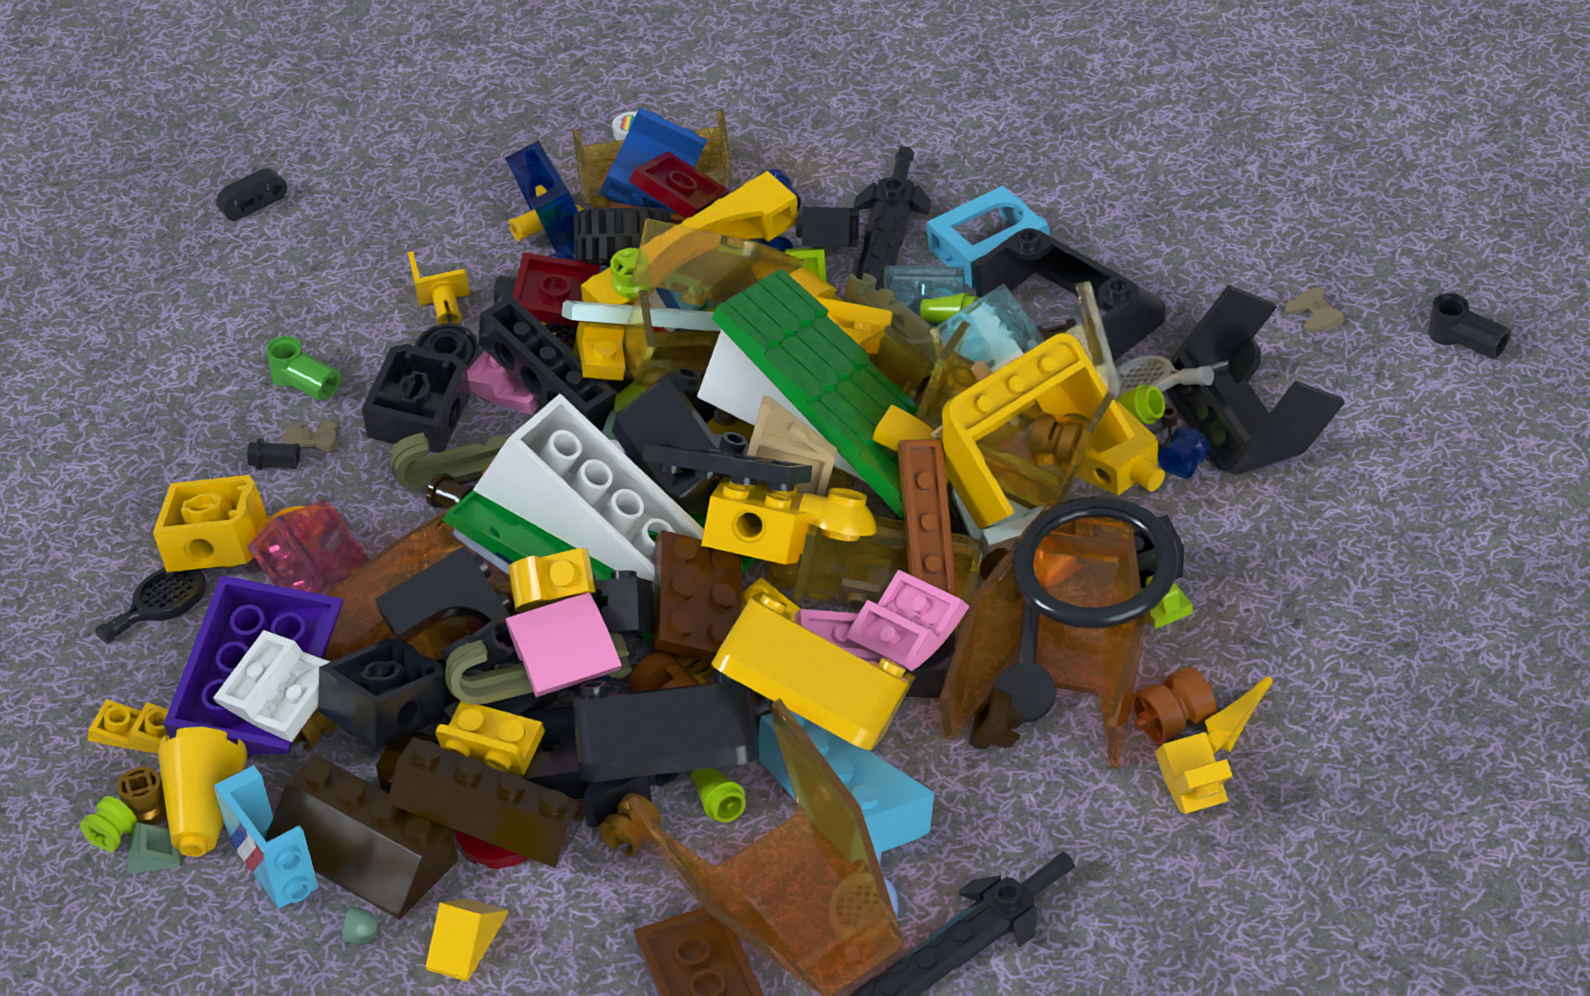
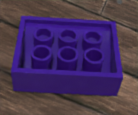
M220 575L163 724L169 738H175L176 730L207 727L227 732V740L238 745L239 738L247 748V755L290 753L294 740L290 742L251 724L218 704L213 697L263 630L293 640L298 644L302 652L324 659L344 604L343 599Z

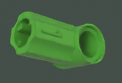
M281 336L268 343L266 353L272 382L282 387L293 386L318 401H326L337 392L339 385L342 383L341 373L303 352L299 340L291 336Z

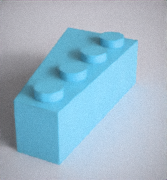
M787 708L760 717L758 740L760 757L758 760L853 863L875 853L878 854L914 841L930 832L934 792L871 751L851 744Z

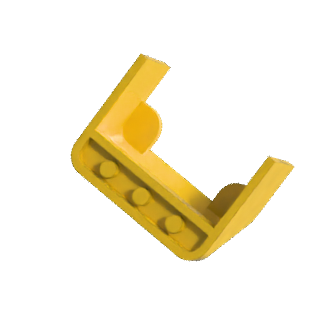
M1061 333L1047 339L951 398L943 408L942 430L945 473L979 530L1009 517L1015 511L986 465L983 454L975 442L1035 405L1039 413L1043 411L1052 414L1057 421L1063 423L1078 419L1098 454L1135 436L1083 347L1075 337L1069 334Z
M760 592L752 596L711 663L712 666L730 678L851 744L871 751L884 737L916 676L909 672L903 676L906 669L884 657L881 658L879 663L874 661L867 662L790 620L791 617L784 612L787 604L769 594Z

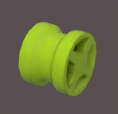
M625 248L614 254L610 265L611 273L613 274V289L616 294L628 299L639 298L647 294L652 287L650 258L647 253L637 248Z
M105 796L97 803V811L94 814L87 815L80 822V829L91 844L112 853L120 846L121 837L124 834H130L134 830L137 819L132 810L122 801L112 796Z

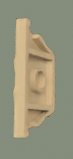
M763 395L747 455L812 465L811 483L794 484V486L798 488L797 493L804 494V492L824 496L835 462L837 448L773 398ZM757 480V484L768 486L767 481ZM751 513L754 517L760 519L756 514Z

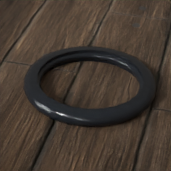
M1091 496L1071 499L1052 506L1038 515L1024 529L1014 548L1012 571L1014 582L1023 598L1040 614L1057 623L1076 628L1101 629L1120 626L1136 620L1154 609L1168 594L1178 572L1179 555L1176 542L1165 524L1152 512L1130 501L1114 497ZM1091 517L1112 518L1139 528L1149 537L1156 552V571L1145 589L1129 600L1097 608L1079 607L1052 597L1041 587L1036 578L1033 565L1035 552L1040 542L1047 534L1059 526L1074 520Z

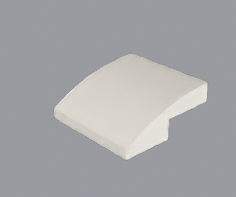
M263 630L213 698L218 704L242 719L271 734L292 742L319 705V667L330 662L302 652L298 644L293 640Z

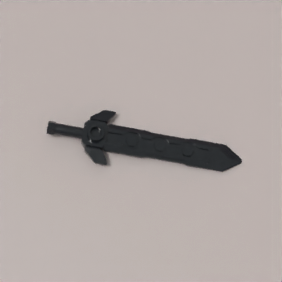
M900 146L897 150L892 177L879 180L877 185L876 182H873L856 196L854 208L860 210L872 208L856 277L862 280L864 273L874 276L877 279L875 286L877 291L892 288L891 282L899 250L903 244L911 207H913V211L925 215L929 214L931 200L919 185L915 187L914 182L907 179L910 164L915 154L910 147Z
M1062 851L1051 862L1021 884L1016 879L1005 877L1002 880L1001 876L970 881L959 889V895L976 901L932 933L926 941L878 976L872 977L857 988L849 996H918L949 972L965 964L1009 930H1014L1017 946L1021 947L1035 935L1038 911L1037 907H1035L1034 897L1075 868L1072 858Z

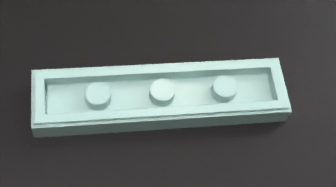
M568 300L563 302L562 316L570 320L721 331V328L712 320L714 312Z

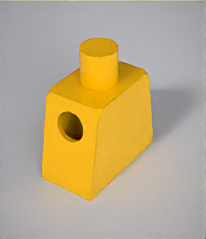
M1116 402L1135 436L1098 454L1082 428L1076 454L1070 464L1063 463V470L1117 496L1135 483H1138L1150 492L1155 491L1162 484L1165 477L1164 470L1158 467V440L1122 404Z

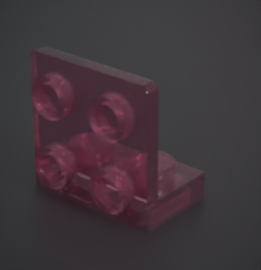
M326 500L275 517L247 545L275 586L320 594L328 585L360 574L372 566V562L364 552L361 544L355 540L341 520L338 512Z

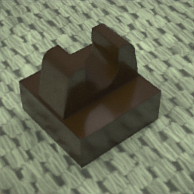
M996 688L980 706L975 714L969 740L970 745L978 749H987L991 744L1002 748H1010L1020 739V734L1010 729H1017L1023 723L1024 717L1021 713L1010 707L1011 694Z

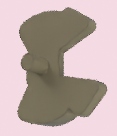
M1322 287L1309 289L1297 296L1296 300H1288L1285 307V314L1287 315L1302 313L1307 310L1312 313V316L1303 325L1304 331L1319 332L1338 327L1344 322L1343 312L1331 308V305L1324 299L1325 293Z
M327 419L324 420L316 432H311L310 427L302 429L299 423H294L285 429L281 443H299L300 447H316L327 453H332L337 445L336 431H338V426L333 421Z

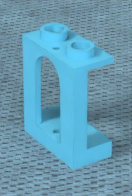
M1001 186L928 221V249L970 288L974 289L975 262L1022 229L1033 228L1049 236L1050 229L1042 216L1036 215L1025 205L1020 197L1013 195L1007 188ZM999 208L1000 216L1012 225V227L973 246L954 229Z

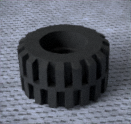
M662 208L584 209L575 213V261L587 264L610 265L613 255L625 248L640 249L654 238L670 231L671 212Z

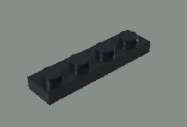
M671 442L644 444L642 461L658 463V470L662 472L684 473V468L695 469L694 476L698 478L720 479V474L731 475V483L756 485L757 480L767 481L768 489L776 491H793L794 484L811 483L812 465Z

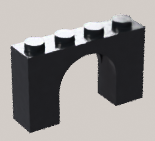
M463 546L375 599L377 610L395 639L406 642L435 624L449 618L467 617L478 620L486 625L499 617L505 620L511 617L510 614L514 612V608L504 591L500 589L495 592L488 582L487 578L491 576V572L481 555L477 553L472 556L466 546ZM515 652L501 662L498 669L523 663V661H519L518 655ZM558 690L535 697L534 692L479 705L522 717L524 712L542 710L558 700ZM459 699L444 708L445 718L449 724L461 701Z

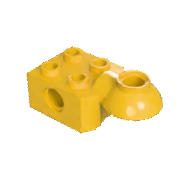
M250 475L170 483L153 535L167 572L222 566L230 568L247 564L258 553L267 552L280 554L288 562H299L315 554L317 542L324 531V514L319 509L311 506H294L284 508L271 516H267L260 493Z
M724 477L710 497L701 546L786 565L798 563L800 554H803L806 544L810 541L813 525L819 527L820 533L842 541H857L860 539V536H870L877 533L873 514L866 506L867 496L858 491L845 488L829 489L828 497L807 492H804V494L797 493L798 488L795 486L793 491H776L768 489V486L761 484L731 483L730 477ZM751 513L756 514L760 519L754 517Z

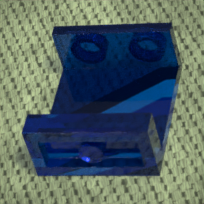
M538 140L505 157L530 211L535 210L558 258L563 259L575 254L574 214L579 211L568 188ZM542 185L547 192L537 197L535 187Z

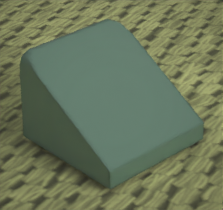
M137 822L128 839L127 874L179 867L180 851L171 844L169 829Z

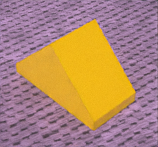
M469 898L440 902L426 962V970L468 982L507 917L508 910Z

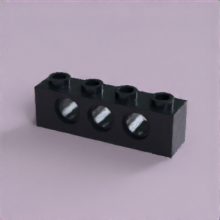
M511 295L480 313L478 345L544 407L561 394L599 431L604 429L610 412L614 410L616 392L606 382L597 378H584L582 375L581 359Z

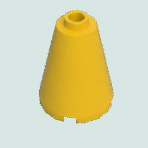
M207 727L182 728L176 730L175 738L167 741V735L161 738L159 744L158 759L171 844L185 856L200 857L206 854V851H211L216 847L224 820L214 785L243 771L247 762L248 751L244 742L238 738V745L227 740V732Z

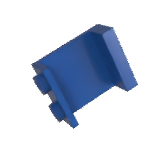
M639 107L599 195L616 203L643 208H662L674 213V210L629 182L634 169L667 151H670L695 168L708 139L699 136L691 129L682 128L664 119L655 112H649Z

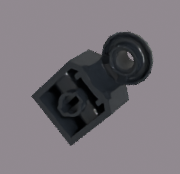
M445 323L436 325L424 331L415 342V346L404 344L390 348L362 407L367 438L396 444L406 437L424 432L430 444L429 452L441 453L445 450L470 397L467 370L477 359L479 350L477 338L468 328L458 324Z
M386 638L319 667V713L374 749L386 746L399 738L415 731H420L426 726L444 719V708L457 701L458 698L451 694L446 684V662L443 657L437 659L429 658L420 654L413 645L402 640Z

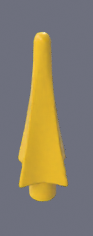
M1270 676L1264 677L1242 697L1205 720L1208 731L1207 736L1213 754L1220 748L1229 752L1232 750L1252 712L1272 685L1273 679Z

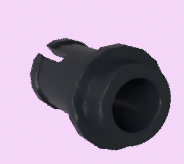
M258 438L256 442H250L248 445V465L255 466L256 470H262V467H288L292 469H297L300 460L299 443H265L263 438Z

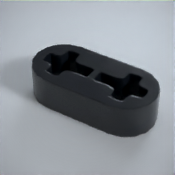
M261 169L224 187L217 196L216 205L227 219L235 222L283 199L287 192V184L273 169Z

